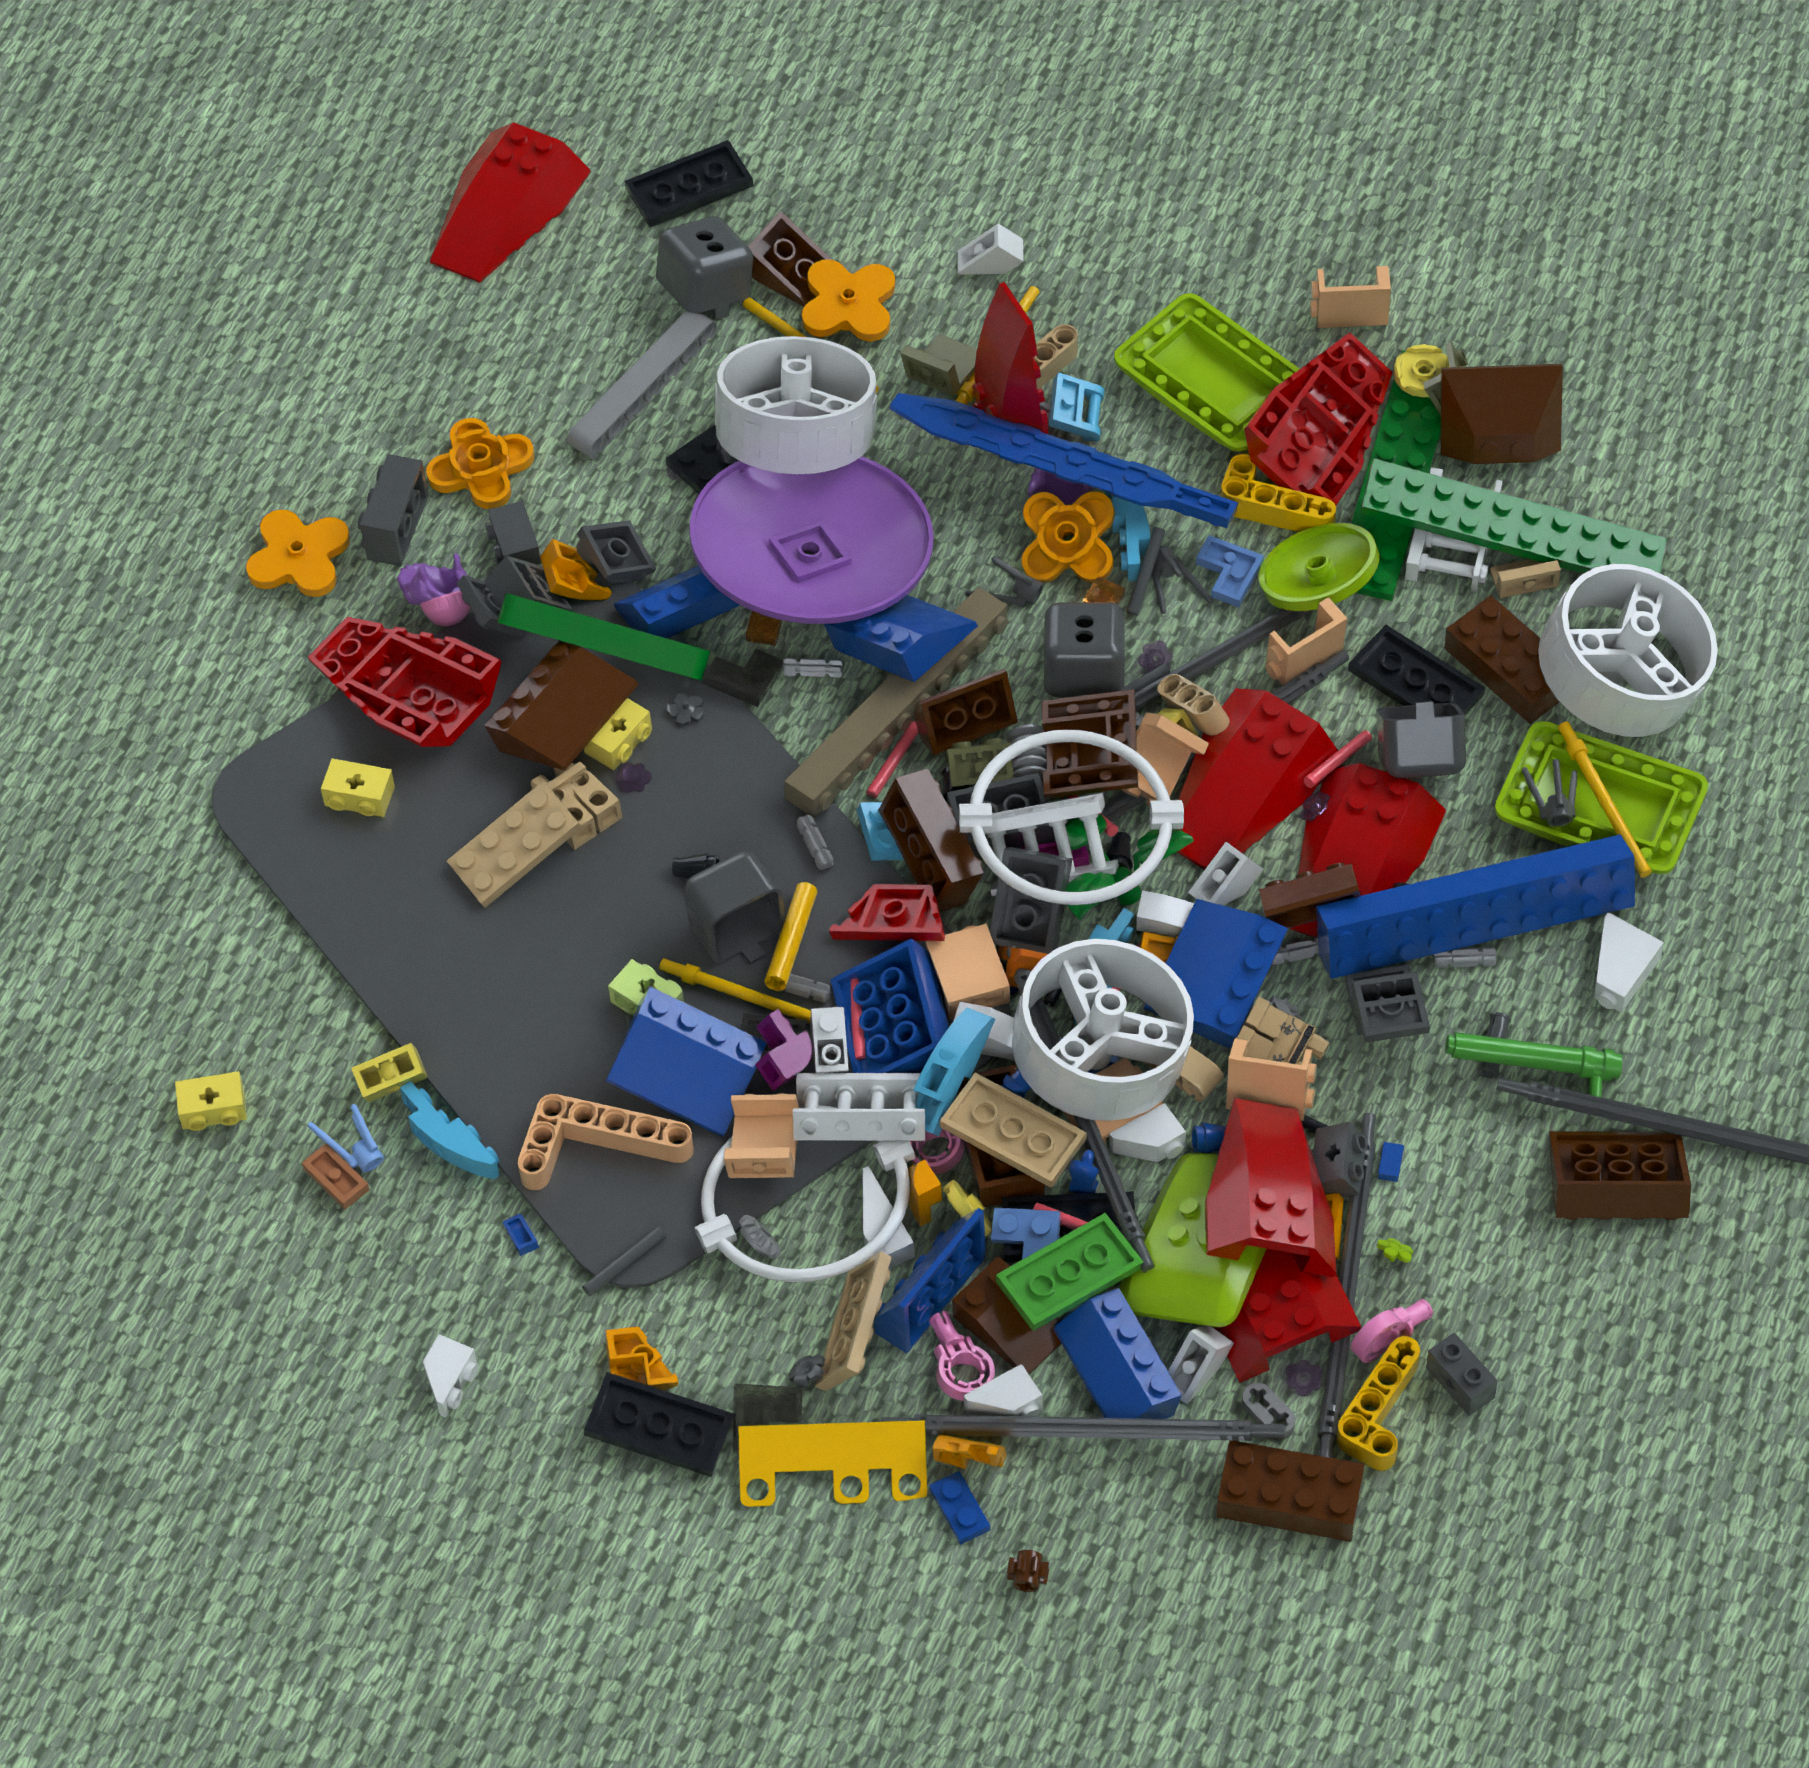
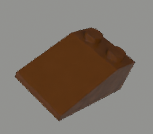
M781 211L748 245L753 253L752 278L803 307L816 298L808 287L807 275L809 268L820 260H833Z
M997 1256L952 1299L953 1318L1013 1368L1022 1364L1030 1375L1061 1345L1054 1332V1327L1061 1320L1057 1317L1032 1331L995 1282L996 1274L1010 1267Z

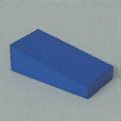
M1384 1142L1378 1179L1398 1182L1404 1145Z
M521 1213L502 1221L520 1256L539 1248L535 1236Z

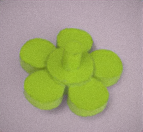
M1394 1238L1378 1240L1376 1245L1378 1249L1384 1251L1383 1255L1391 1262H1394L1397 1257L1400 1261L1408 1263L1411 1261L1414 1252L1410 1246L1401 1244L1399 1240Z

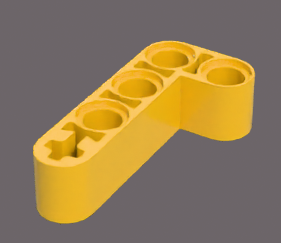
M1238 454L1230 460L1222 482L1221 497L1238 502L1234 517L1295 532H1300L1314 526L1335 523L1336 506L1330 499L1255 481L1256 465L1250 461L1248 454Z
M1401 1336L1390 1344L1338 1423L1337 1444L1339 1448L1348 1455L1379 1471L1390 1469L1396 1461L1398 1440L1391 1431L1380 1425L1418 1369L1420 1346L1415 1339ZM1398 1358L1402 1359L1400 1367L1398 1366ZM1390 1380L1394 1384L1383 1385L1380 1381ZM1371 1405L1377 1408V1410L1367 1411L1362 1407ZM1348 1431H1355L1360 1435L1356 1437H1350L1345 1433ZM1378 1447L1386 1448L1389 1452L1381 1454L1376 1452L1374 1449Z

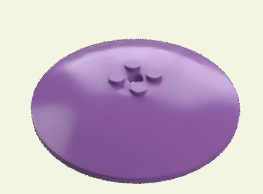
M860 457L854 462L835 470L813 474L776 473L737 461L713 477L700 492L691 512L689 527L690 544L694 558L703 574L721 593L743 607L759 614L779 620L806 624H830L857 620L894 605L908 595L924 576L932 556L934 539L930 515L918 494L897 474L865 457ZM805 551H809V552H811V553H816V554H814V555H808V554H805L804 552H805Z

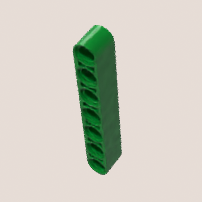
M505 593L497 621L499 624L700 681L703 680L711 652Z

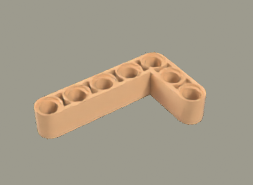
M548 1094L542 1097L537 1104L518 1158V1168L522 1185L529 1190L543 1189L550 1181L564 1138L673 1163H683L689 1160L694 1152L692 1132L687 1124L680 1121L563 1095ZM551 1113H559L556 1116H548ZM581 1120H590L587 1123H579ZM612 1127H622L618 1130H610ZM643 1134H653L650 1137H641ZM542 1140H548V1141H549L548 1143H545V1144H539V1143H538V1142H540V1141H542ZM674 1141H684L681 1144H673ZM531 1168H540L535 1172L528 1171Z

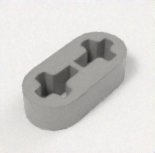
M1252 1383L1244 1389L1242 1405L1257 1424H1274V1418L1271 1414L1278 1420L1285 1418L1286 1437L1274 1439L1280 1440L1290 1437L1295 1428V1415L1290 1408L1265 1384ZM1254 1394L1256 1397L1263 1395V1404L1266 1408L1259 1402L1252 1404V1395Z

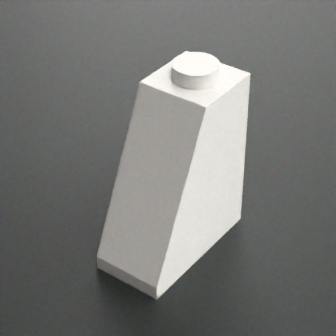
M1608 912L1605 915L1594 998L1607 1009L1614 1008L1622 1013L1661 959L1664 942Z

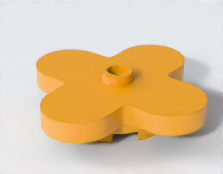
M828 259L820 260L809 268L807 275L808 287L816 296L802 310V325L809 334L816 337H827L839 332V330L851 331L860 340L868 342L878 341L888 334L890 330V315L881 303L889 299L895 291V275L890 268L881 264H870L855 273H850L839 262Z
M477 418L459 420L452 426L449 434L452 449L448 453L436 456L427 465L426 474L430 487L440 493H452L468 489L474 503L484 509H493L505 505L512 494L508 476L526 470L534 461L532 442L521 434H508L505 436L498 434V436L490 433L487 424Z
M1040 492L1034 494L1026 501L1023 508V517L1029 529L1037 536L1022 555V567L1026 575L1044 583L1055 580L1068 568L1080 579L1089 583L1100 582L1110 575L1114 566L1113 555L1109 547L1100 539V536L1111 527L1115 519V509L1108 496L1100 492H1088L1079 497L1072 505H1065L1054 494ZM1066 536H1074L1071 540L1064 541Z
M275 510L268 513L260 524L262 539L267 547L254 553L246 564L247 575L251 584L260 589H273L287 582L295 584L301 593L310 597H320L332 591L336 585L337 576L335 567L330 559L343 553L350 544V534L346 523L335 517H325L306 526L295 513L289 510Z

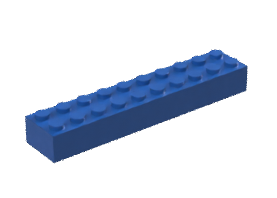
M1620 834L1316 906L1319 957L1330 978L1333 979L1635 907L1634 855Z

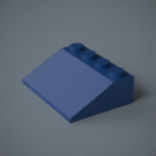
M909 595L873 615L852 621L824 624L831 642L837 651L912 682L919 679L978 627L976 621Z
M1196 899L1166 961V964L1181 979L1191 998L1194 1013V1033L1229 1049L1232 1048L1234 1039L1237 1038L1283 943L1288 928L1258 914ZM1147 1003L1145 1004L1144 1010L1159 1016Z
M909 939L830 979L837 1007H844L847 1050L853 1073H921L936 1045L949 1028L929 952L913 939ZM858 978L859 983L853 990V999L862 1007L859 1025L864 1030L866 1058L862 1060L855 1058L851 1027L850 980Z
M649 987L639 1002L605 1082L723 1137L734 1116L731 1095H744L757 1068L755 1064L760 1060L767 1042L653 987Z
M980 1208L955 1221L946 1232L941 1231L936 1236L932 1245L933 1248L926 1256L923 1254L917 1259L913 1266V1272L907 1279H901L894 1288L893 1296L887 1303H882L879 1312L874 1317L875 1334L906 1354L912 1349L930 1327L929 1319L934 1314L943 1311L986 1258L984 1211Z

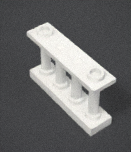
M1431 467L1430 474L1442 477L1443 470ZM1496 480L1494 491L1501 493L1503 481ZM1415 528L1406 562L1405 579L1417 581L1419 571L1425 572L1426 569L1472 578L1471 592L1477 593L1479 583H1485L1489 566L1484 565L1488 548ZM1434 545L1476 553L1478 556L1475 566L1428 557L1429 554L1424 553L1425 548H1431Z
M1103 793L992 813V832H984L988 838H991L994 853L1002 862L1003 852L1006 848L1004 840L1006 830L1018 828V832H1022L1025 849L1039 852L1034 829L1037 828L1036 825L1049 823V826L1053 827L1059 856L1073 858L1065 823L1068 822L1067 819L1079 817L1080 821L1084 822L1093 864L1075 867L1072 861L1069 882L1084 873L1096 875L1102 872L1112 875L1116 873L1119 866L1118 860L1105 861L1096 818L1105 807ZM998 881L993 884L990 890L992 896H995L997 893Z
M798 1073L796 1076L797 1101L799 1106H805V1108H793L794 1140L925 1141V1109H916V1100L919 1092L913 1090L921 1073ZM818 1105L838 1107V1109L818 1108ZM851 1108H870V1109H851ZM883 1108H903V1109H883Z

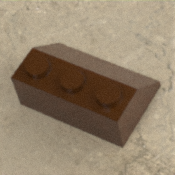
M1005 669L919 701L914 712L919 737L933 755L951 749L953 743L969 742L1018 723L1008 674Z
M1336 863L1326 868L1327 871L1316 874L1313 871H1307L1298 874L1296 879L1291 881L1274 880L1265 884V888L1259 889L1266 918L1286 928H1291L1317 921L1316 906L1360 896L1352 864Z

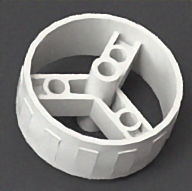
M797 336L774 337L741 346L731 352L721 362L717 371V383H715L716 437L720 445L739 461L758 469L776 473L813 474L846 466L862 457L871 446L876 427V377L870 363L853 350L837 343L817 338Z
M1631 564L1600 566L1582 574L1571 584L1568 591L1564 592L1544 626L1538 648L1540 668L1547 685L1555 697L1573 715L1588 725L1607 733L1625 737H1644L1658 734L1674 726L1692 707L1705 688L1704 685L1716 665L1718 651L1714 629L1709 617L1698 601L1682 586L1667 576L1651 569ZM1590 606L1611 607L1621 610L1615 629H1569L1568 613L1575 609ZM1658 632L1671 643L1679 655L1685 669L1686 679L1651 643ZM1625 681H1627L1636 692L1630 691L1622 687Z
M1089 939L1069 943L1056 948L1043 957L1029 974L1014 1016L1012 1048L1015 1062L1022 1077L1036 1094L1050 1105L1068 1114L1090 1120L1105 1121L1132 1118L1149 1111L1163 1101L1180 1076L1192 1041L1190 1039L1193 1032L1194 1013L1191 998L1183 982L1175 972L1154 954L1142 948L1117 940ZM1106 985L1123 989L1139 997L1151 1006L1162 1019L1125 1011L1127 1004L1125 996L1116 989L1107 988ZM1061 988L1077 1026L1049 1050L1039 1038L1031 1022L1029 1009L1047 993ZM1112 1055L1159 1065L1157 1068L1145 1073L1126 1077H1109L1088 1073L1090 1069L1100 1070L1107 1067Z

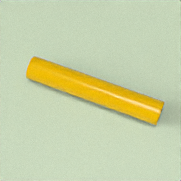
M801 882L795 888L764 980L765 985L772 990L782 991L787 986L817 896L816 887L810 883Z

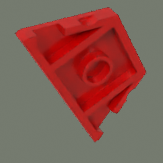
M873 884L864 893L863 898L855 902L847 910L849 917L840 926L833 924L829 929L833 940L907 941L913 939L914 941H945L946 938L936 894L932 885Z

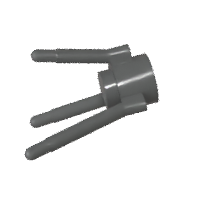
M1166 545L1160 546L1151 574L1161 613L1165 614L1167 611L1160 581L1161 575L1169 578L1174 575L1181 577L1183 574L1208 603H1212L1213 598L1183 565L1180 558L1175 556L1172 548Z
M993 556L991 560L995 565L1017 578L1013 587V592L1017 594V597L989 594L1002 602L1013 603L1023 608L1027 602L1034 605L1042 593L1044 582L1023 574L1011 565ZM967 590L965 594L970 596L974 591Z
M1554 759L1555 794L1549 796L1548 802L1544 804L1528 769L1523 767L1522 773L1539 808L1541 820H1547V823L1554 827L1570 824L1573 818L1576 817L1574 806L1577 771L1573 770L1571 772L1567 799L1562 792L1559 760Z

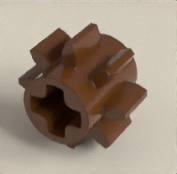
M1021 1550L1017 1554V1559L1009 1558L1007 1580H1014L1013 1587L1019 1591L1035 1592L1039 1588V1583L1047 1584L1049 1562H1042L1043 1555L1037 1551Z

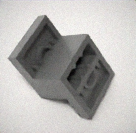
M506 556L484 581L463 575L456 583L463 594L462 599L474 611L477 623L484 629H493L505 635L511 634L523 638L528 633L524 630L497 623L505 593L573 611L564 596L550 592L543 566Z
M1409 964L1345 975L1357 1034L1364 1035L1365 1043L1429 1033L1430 1025L1417 971L1410 972Z

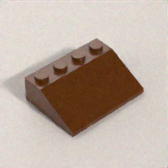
M558 641L484 726L499 752L565 771L639 684L632 677L584 648Z
M1549 1131L1552 1191L1556 1218L1568 1220L1578 1218H1598L1601 1220L1611 1218H1631L1634 1220H1642L1644 1218H1664L1667 1220L1689 1218L1691 1180L1681 1135L1663 1131Z

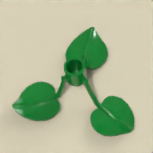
M1098 814L1096 821L1099 834L1106 830L1107 824L1104 817ZM1079 817L1071 818L1065 826L1070 848L1075 850L1086 845L1088 839L1084 822L1080 821ZM1159 829L1149 831L1137 842L1139 851L1134 853L1133 856L1134 871L1151 854L1159 835ZM1172 829L1171 839L1162 860L1194 842L1192 836L1179 829ZM1103 850L1105 861H1110L1105 851ZM1120 867L1112 875L1102 872L1096 875L1084 873L1074 878L1067 885L1065 892H1085L1101 889L1123 880L1133 872L1126 867ZM1138 885L1130 891L1117 896V899L1121 905L1134 904L1141 898L1142 890ZM1100 902L1067 906L1073 915L1081 920L1091 908Z

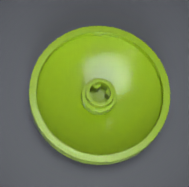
M1329 523L1314 526L1285 539L1267 555L1260 567L1259 583L1266 599L1278 608L1290 611L1316 610L1319 603L1328 597L1336 604L1360 590L1371 579L1378 567L1379 550L1373 536L1360 526L1349 523Z

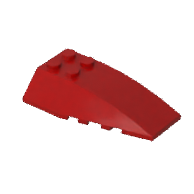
M514 122L492 131L461 174L431 255L430 263L479 283L482 282L503 264L513 251H518L525 245L527 239L534 233L538 234L546 227L545 224L553 217L556 218L564 211L591 173V170L563 141Z
M1003 282L998 285L989 306L978 342L974 370L975 384L972 385L975 396L973 407L984 410L986 414L1016 424L1022 423L1048 434L1047 412L1040 409V403L1045 401L1044 392L1041 388L1037 389L1036 379L1041 377L1040 367L1033 358L1038 356L1033 323L1009 287Z
M1349 332L1270 391L1244 428L1250 461L1277 486L1330 499L1336 506L1362 469L1364 463L1363 455L1365 450L1369 448L1371 430L1377 423L1379 416L1377 412L1379 406L1384 401L1393 372Z
M346 617L307 657L309 662L376 725L421 747L451 746L490 705L502 664L500 659L456 638L447 636L444 639L434 638L432 633L422 631L420 634L409 633L406 628L397 626L393 629L384 628L382 623Z
M1235 688L1222 706L1230 720L1228 727L1217 735L1210 736L1203 732L1201 739L1208 742L1209 745L1204 755L1195 753L1179 800H1182L1184 807L1183 829L1179 830L1192 836L1194 842L1176 853L1204 870L1225 842L1241 853H1245L1250 846L1261 840L1267 832L1289 817L1295 809L1306 803L1322 780L1312 788H1309L1304 784L1303 779L1338 751L1320 723L1267 690Z
M1362 763L1336 768L1325 777L1306 818L1298 874L1307 871H1313L1314 874L1327 871L1326 868L1336 863L1352 864L1360 896L1392 889L1394 883H1406L1416 868H1419L1425 861L1446 814V809L1418 782L1406 778H1395L1388 772ZM1317 921L1290 928V930L1313 938L1318 937Z
M1235 1098L1224 1131V1138L1218 1152L1217 1163L1212 1173L1211 1184L1205 1198L1206 1255L1239 1260L1245 1247L1249 1245L1302 1255V1272L1335 1277L1334 1219L1298 1110Z
M1266 1249L1235 1321L1224 1327L1213 1328L1234 1342L1227 1358L1239 1383L1269 1371L1268 1357L1326 1332L1331 1343L1360 1331L1362 1326L1337 1275L1329 1277L1302 1272V1255Z

